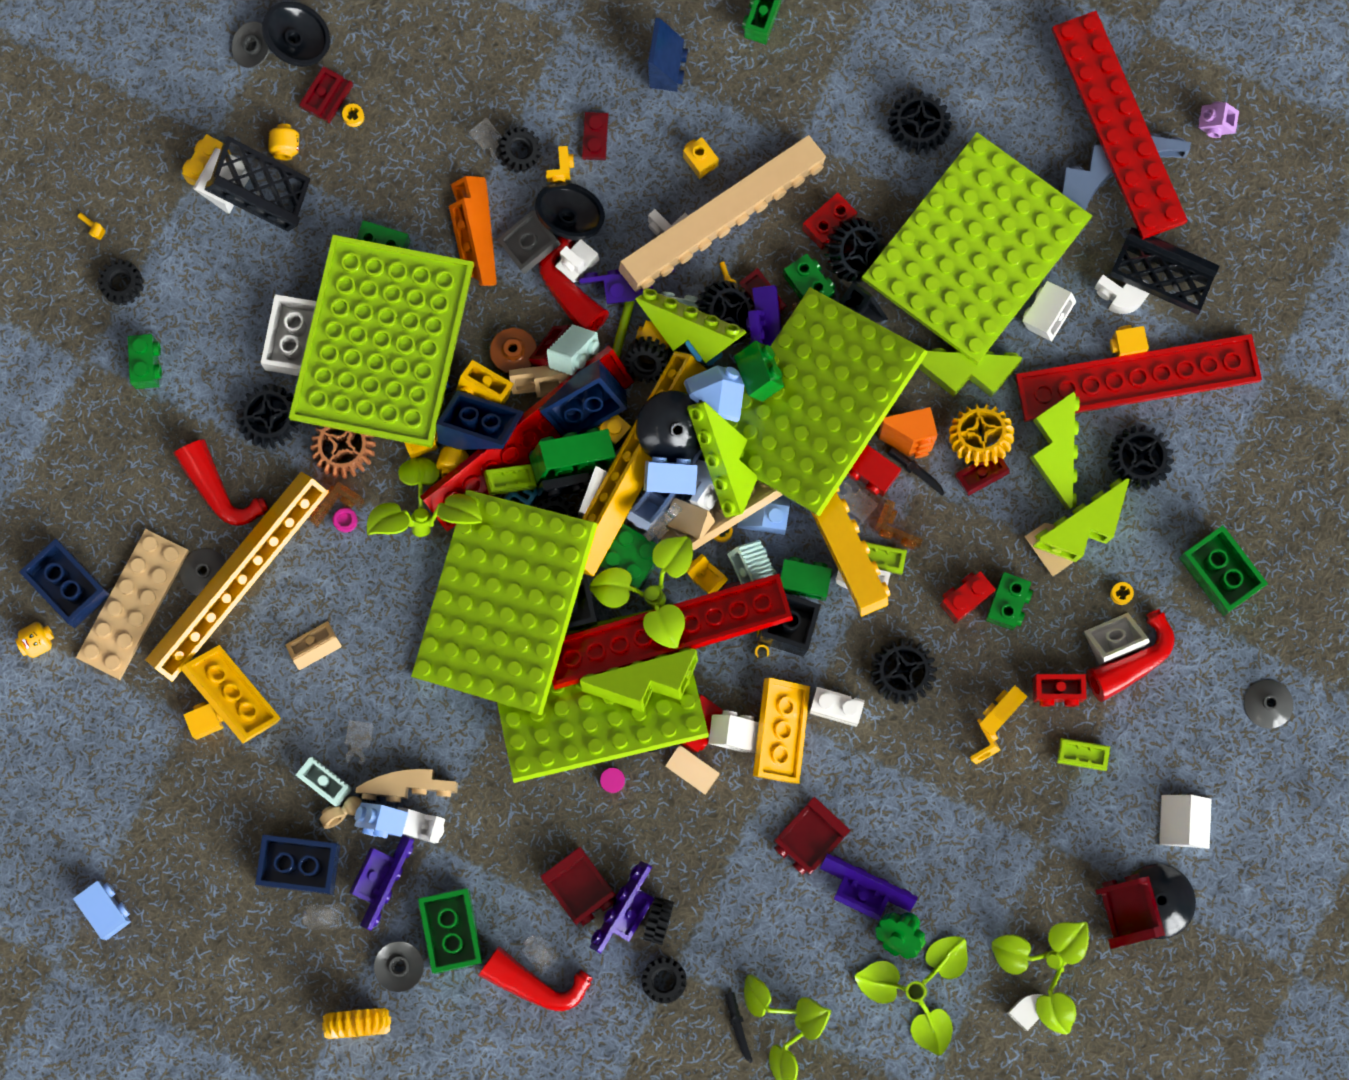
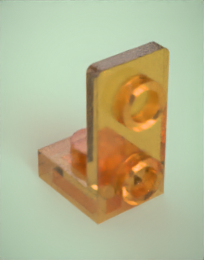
M338 481L335 486L332 485L327 490L329 493L325 496L326 499L321 506L318 505L312 512L311 523L318 528L339 497H341L340 502L350 509L353 506L360 509L365 501L360 495Z
M887 499L875 527V530L879 532L878 535L888 540H891L892 537L901 541V545L909 549L920 548L922 539L887 525L888 523L893 524L898 512L893 510L896 503Z

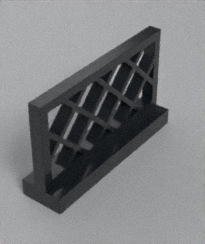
M227 136L224 139L211 179L207 181L204 190L288 232L299 224L300 217L298 215L311 178ZM230 145L238 150L240 158L231 160L228 153ZM254 157L258 159L261 168L252 171L247 158ZM242 161L247 173L238 176L233 163ZM222 167H229L233 176L232 179L227 180L219 176ZM268 169H277L282 179L273 182ZM263 171L268 184L259 187L254 174ZM249 176L254 189L250 191L245 189L240 179ZM295 178L302 182L299 191H293L289 179ZM281 182H284L288 191V195L280 197L275 186ZM270 187L275 200H266L261 190ZM291 198L294 205L292 212L285 209L282 200Z
M1131 227L1110 276L1199 315L1219 265L1153 236L1142 240L1138 230ZM1127 251L1134 253L1139 257L1130 258ZM1149 260L1159 264L1161 267L1152 268ZM1142 262L1146 270L1138 272L1134 264ZM1128 266L1131 273L1125 274L1118 271V268ZM1170 270L1175 271L1183 276L1174 278ZM1164 272L1168 280L1160 281L1156 274ZM1150 275L1154 283L1148 284L1141 277ZM1193 280L1200 282L1205 286L1197 288ZM1187 282L1190 290L1182 291L1178 283ZM1172 285L1176 293H1168L1164 287ZM1194 295L1198 304L1189 302L1186 296Z

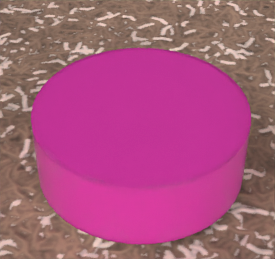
M340 508L334 513L333 524L338 531L348 533L357 526L358 518L352 509Z
M608 768L602 773L600 783L606 792L617 793L624 787L625 777L619 769Z

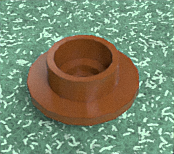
M519 328L504 329L495 336L491 342L490 355L497 369L509 374V370L531 367L532 364L528 359L537 346L530 333ZM511 346H516L517 351L510 352L509 348Z

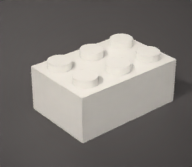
M275 294L261 358V365L265 371L299 376L317 301Z

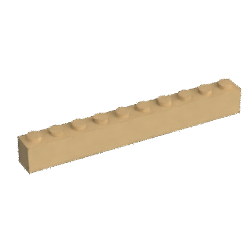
M809 135L620 261L618 271L635 292L641 288L643 290L648 289L654 284L656 278L661 275L665 277L674 270L675 265L680 262L681 264L688 262L693 257V253L698 250L704 251L712 244V240L717 237L720 239L725 237L731 231L730 228L736 224L738 226L744 224L749 219V215L755 211L760 213L773 199L776 201L781 199L787 193L786 190L792 186L797 188L810 174L812 176L818 174L824 167L823 163L826 155Z

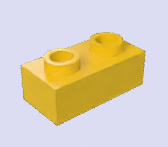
M1015 685L1009 692L1004 689L995 699L998 704L995 705L992 702L983 712L986 717L980 725L993 736L1028 696Z

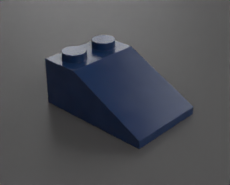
M655 18L648 60L649 88L677 92L678 84L683 85L685 71L681 70L682 62L686 63L688 49L684 48V39L660 18Z
M597 360L579 370L540 408V412L562 436L571 432H577V435L583 434L626 410L627 394L623 386L602 362Z
M457 390L436 423L438 443L459 450L503 449L522 418L523 411Z

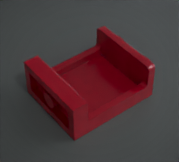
M813 797L779 836L773 840L776 844L774 850L783 858L789 856L794 861L792 866L801 875L807 873L810 876L824 861L827 853L830 854L851 830L819 800Z
M581 847L540 876L576 926L581 923L584 927L595 918L593 913L600 908L602 911H605L615 903L613 898L616 897V894Z
M1139 873L1126 876L1123 883L1117 884V880H1111L1102 883L1103 888L1095 890L1096 895H1102L1113 938L1108 939L1110 949L1165 936L1149 876L1140 878Z

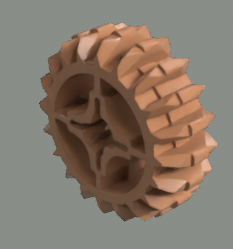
M316 427L315 431L319 436H312L311 440L317 444L311 445L310 449L315 452L312 458L319 460L316 465L318 468L324 467L323 471L325 474H329L332 471V476L337 478L341 472L342 477L346 479L348 471L355 477L357 475L356 468H359L361 472L365 471L362 465L363 462L367 465L371 464L367 456H375V452L370 449L376 447L375 441H370L374 436L359 434L362 438V448L359 452L353 447L356 433L345 431L342 435H334L333 432L339 429L324 427L322 430ZM326 440L333 445L330 459L325 456L324 452ZM343 442L344 444L346 442L350 450L347 448L345 450L342 448L341 450L337 443ZM346 456L354 458L347 463H337Z

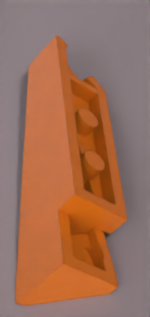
M464 176L451 184L456 202L449 205L460 259L474 262L471 277L479 281L480 286H495L497 280L485 177Z

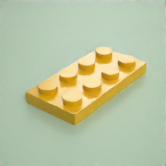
M220 645L189 661L181 668L182 672L242 743L247 742L277 724L281 719Z
M764 678L753 776L799 784L810 686L774 678Z

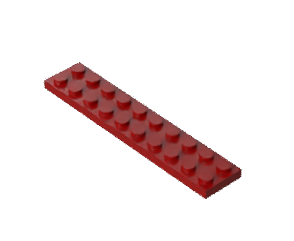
M1097 11L1052 26V33L1141 239L1143 240L1186 224L1188 219Z
M1252 334L1015 375L1024 422L1033 421L1037 416L1072 392L1079 396L1080 401L1079 410L1075 411L1076 414L1257 383L1262 380Z
M609 345L584 366L585 368L600 360L624 389L634 382ZM574 375L569 376L523 413L522 418L503 449H478L424 492L420 498L432 514L439 503H445V499L448 496L465 494L466 489L489 495L484 477L485 470L530 464L528 454L535 449L542 438L553 436L554 439L562 438L563 436L542 415L540 408ZM438 515L436 517L447 532L456 525V523L441 520Z
M779 573L673 604L683 612L685 617V627L677 649L662 646L647 635L643 626V620L648 612L565 636L552 680L554 689L580 683V679L587 674H600L610 668L626 667L636 661L644 662L652 660L659 655H671L685 648H700L792 621L793 617Z

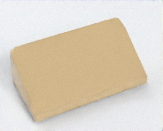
M674 498L664 524L701 540L715 523V520L708 510Z
M328 621L285 644L298 670L341 648V644Z
M681 745L678 746L665 766L704 795H706L720 775L719 772Z

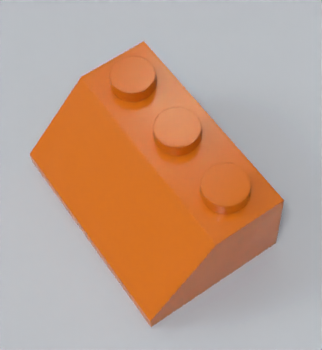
M931 407L885 417L878 432L879 440L896 448L908 457L914 455L915 458L928 456V452L932 451L938 436Z

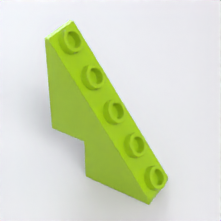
M644 289L643 294L635 299L673 351L689 340L705 363L747 333L736 324L727 323L715 315H708L699 311L696 307L680 303L675 298L661 295L654 289Z
M934 348L932 351H927V355L918 369L953 397L968 380L992 397L1019 366L1023 358L1014 352L994 355V352L987 351L980 362L975 364L958 350L956 352H946V349Z
M1074 392L1033 419V422L1049 444L1029 457L1066 510L1076 508L1077 495L1073 493V483H1077V469H1074V459L1078 457V445H1074V437L1078 435L1079 422L1075 421V411L1079 410L1080 401L1079 396H1076Z
M706 402L689 405L687 409L723 515L726 518L742 515L757 481V475L739 460L747 439Z
M1121 478L1117 479L1109 485L1111 490L1106 493L1101 490L1090 498L1092 503L1087 506L1082 503L1072 510L1073 516L1068 519L1066 516H1063L1053 523L1054 529L1048 531L1047 528L1042 530L1035 536L1037 541L1033 544V547L1077 562L1084 555L1088 538L1107 544L1114 538L1130 479L1127 478L1124 481Z
M685 648L671 655L663 654L652 660L633 662L626 667L610 668L600 674H587L580 679L582 691L641 712L644 711L653 691L681 700L698 662L697 650Z

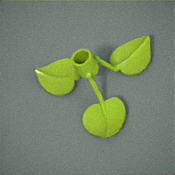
M418 457L404 462L398 470L400 481L410 486L418 485V509L410 516L407 510L401 511L400 506L396 503H383L376 506L371 511L367 520V535L397 534L405 531L409 526L415 536L425 537L430 534L437 515L445 522L456 524L482 523V516L476 501L472 497L465 494H453L445 499V503L438 504L431 517L430 513L423 508V500L420 496L423 494V484L433 485L437 482L439 469L436 468V464L432 460Z
M687 536L671 537L660 541L655 546L652 559L655 566L662 569L658 586L652 585L647 587L645 591H641L630 586L632 576L627 570L615 567L599 573L590 583V591L601 604L609 608H619L625 605L630 598L629 591L644 597L647 604L656 610L648 612L644 616L643 626L647 635L662 646L677 649L684 631L685 617L678 607L671 604L665 605L666 596L662 589L664 588L665 572L673 578H678L689 569L693 558L691 539Z
M1060 922L1050 929L1048 936L1052 950L1035 956H1029L1031 951L1030 943L1021 936L1008 934L993 940L991 948L1000 967L1009 974H1021L1027 970L1028 961L1046 958L1050 968L1057 970L1048 989V995H1041L1037 998L1036 1011L1042 1023L1049 1029L1060 1034H1069L1076 1018L1075 1004L1065 993L1057 992L1053 994V990L1061 973L1064 972L1063 967L1066 964H1076L1084 958L1089 941L1087 922Z
M957 936L937 940L928 948L925 960L934 970L922 982L913 981L907 986L898 984L900 980L899 970L888 961L874 962L855 974L856 983L861 991L877 1003L887 1004L893 1002L897 996V989L906 991V996L909 1000L918 1002L925 1014H920L914 1018L911 1024V1035L919 1046L937 1056H941L950 1044L953 1031L952 1021L943 1009H935L929 1012L923 999L927 995L926 984L937 972L943 978L954 979L961 976L966 970L968 963L967 942L965 938Z
M749 974L745 979L744 999L752 1015L762 1017L765 1011L768 1013L797 1014L795 1025L801 1032L783 1044L782 1047L778 1044L773 1045L769 1053V1065L775 1079L796 1080L798 1064L792 1052L788 1051V1047L803 1036L808 1040L817 1039L828 1022L831 1010L821 1006L810 997L800 998L796 1010L771 1008L768 1006L771 1002V995L767 986L759 978Z

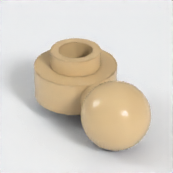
M350 796L344 801L342 807L331 805L321 812L322 816L319 818L325 829L332 828L341 823L346 818V815L355 816V812L360 807L362 800L357 796Z

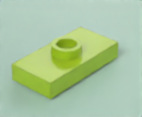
M531 464L488 469L484 472L489 495L533 490L537 487Z
M866 542L870 553L867 555L871 562H876L879 570L899 575L903 574L907 550Z
M1061 738L1057 763L1107 771L1110 746Z

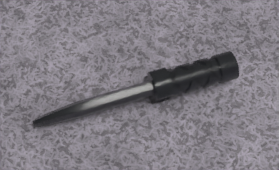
M892 447L887 455L906 467L908 473L913 472L941 496L944 495L941 485L929 473L918 466L915 460L911 461L896 448Z
M735 993L725 994L731 1017L729 1019L730 1025H733L743 1056L749 1063H752L753 1059L741 1024L744 1020L743 1016H740Z

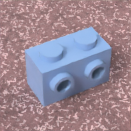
M652 457V461H645L643 490L646 492L695 495L697 465L691 464V459L677 458L675 463L667 462L666 457Z
M361 802L360 807L355 812L356 822L354 826L362 828L363 834L374 837L378 836L386 839L388 835L402 837L408 812L384 805Z
M96 881L74 897L73 900L99 937L103 940H108L131 923L127 917L130 915V912L122 902L118 904L113 896L116 895V892L108 882L104 884L101 881Z

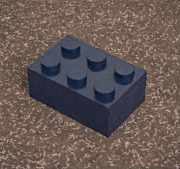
M56 538L19 571L66 623L73 628H76L110 595L78 559Z
M262 835L255 885L334 895L341 845Z

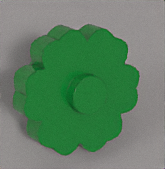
M895 912L885 914L875 928L876 938L883 942V948L893 956L901 955L905 959L915 958L926 943L924 939L925 934L920 930L919 918L910 912H905L901 915Z

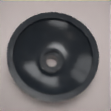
M293 1L278 3L269 9L263 19L262 34L265 43L275 56L288 64L300 67L314 65L321 61L329 50L330 33L325 21L315 10L305 4Z
M558 182L549 184L538 193L535 201V212L539 221L550 232L562 238L571 240L590 238L600 231L605 220L604 208L599 199L589 190L573 183Z
M677 390L664 391L651 397L641 408L636 422V434L640 446L650 457H666L667 462L676 463L677 458L690 459L701 449L687 409L689 405L697 403L689 397V394ZM679 425L680 431L674 434L673 428Z
M1150 864L1134 871L1131 875L1139 873L1140 878L1149 876L1156 903L1158 896H1162L1165 899L1164 905L1157 903L1165 936L1153 939H1167L1181 933L1191 922L1196 907L1195 893L1189 880L1177 869L1164 864Z

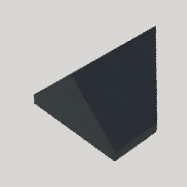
M855 281L852 282L839 301L840 304L875 323L888 320L875 298Z

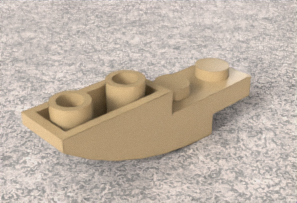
M592 355V356L586 361V363H587L589 360H591V359H592L594 356H596V355ZM549 366L509 370L510 382L514 383L512 394L536 392L537 398L546 396L571 376L558 370H551Z
M411 769L391 772L373 778L356 787L355 793L362 795L361 799L376 801V797L379 796L386 797L387 802L401 803V799L408 798V789H412V794L426 795L427 791H434L436 796L451 797V793L457 794L458 783L456 781L434 780L435 771L433 769Z

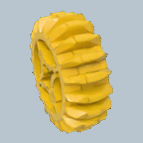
M987 403L984 408H980L976 404L973 410L967 406L965 409L966 413L959 411L958 418H953L952 426L949 428V443L952 444V451L957 452V457L959 459L965 457L966 464L974 461L976 467L979 465V462H983L987 467L988 461L996 464L998 462L997 457L1004 459L1006 452H1010L1011 444L1014 443V427L1011 426V419L1006 418V413L1004 411L998 413L996 406L990 410ZM979 429H981L982 434H984V441H982L981 436H979Z
M385 1008L326 1013L323 1016L322 1030H324V1037L327 1039L387 1034L390 1031L391 1017H389V1010Z

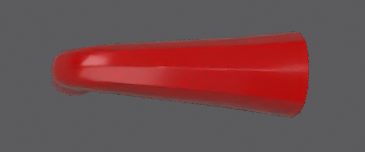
M558 236L557 239L561 245L539 262L541 277L576 326L596 332L608 319L609 312L555 267L561 250L565 246L571 250L574 245L571 239Z
M204 439L187 444L173 453L201 497L224 522L235 526L246 525L258 516L265 515V512L269 510L263 497L253 499L250 505L243 509H238L232 505Z
M1160 609L1146 614L1148 618L1146 620L1147 624L1156 631V642L1153 646L1087 670L1088 683L1098 701L1103 702L1135 683L1155 669L1170 655L1175 641L1174 632L1166 620L1165 613H1161Z
M500 946L496 948L478 973V976L501 989L553 1011H567L577 1006L583 999L587 988L592 984L591 980L593 979L589 974L580 970L579 973L574 975L573 986L568 991L557 992L516 961Z

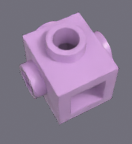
M1217 101L1210 105H1203L1198 128L1212 138L1236 133L1239 111L1226 102Z

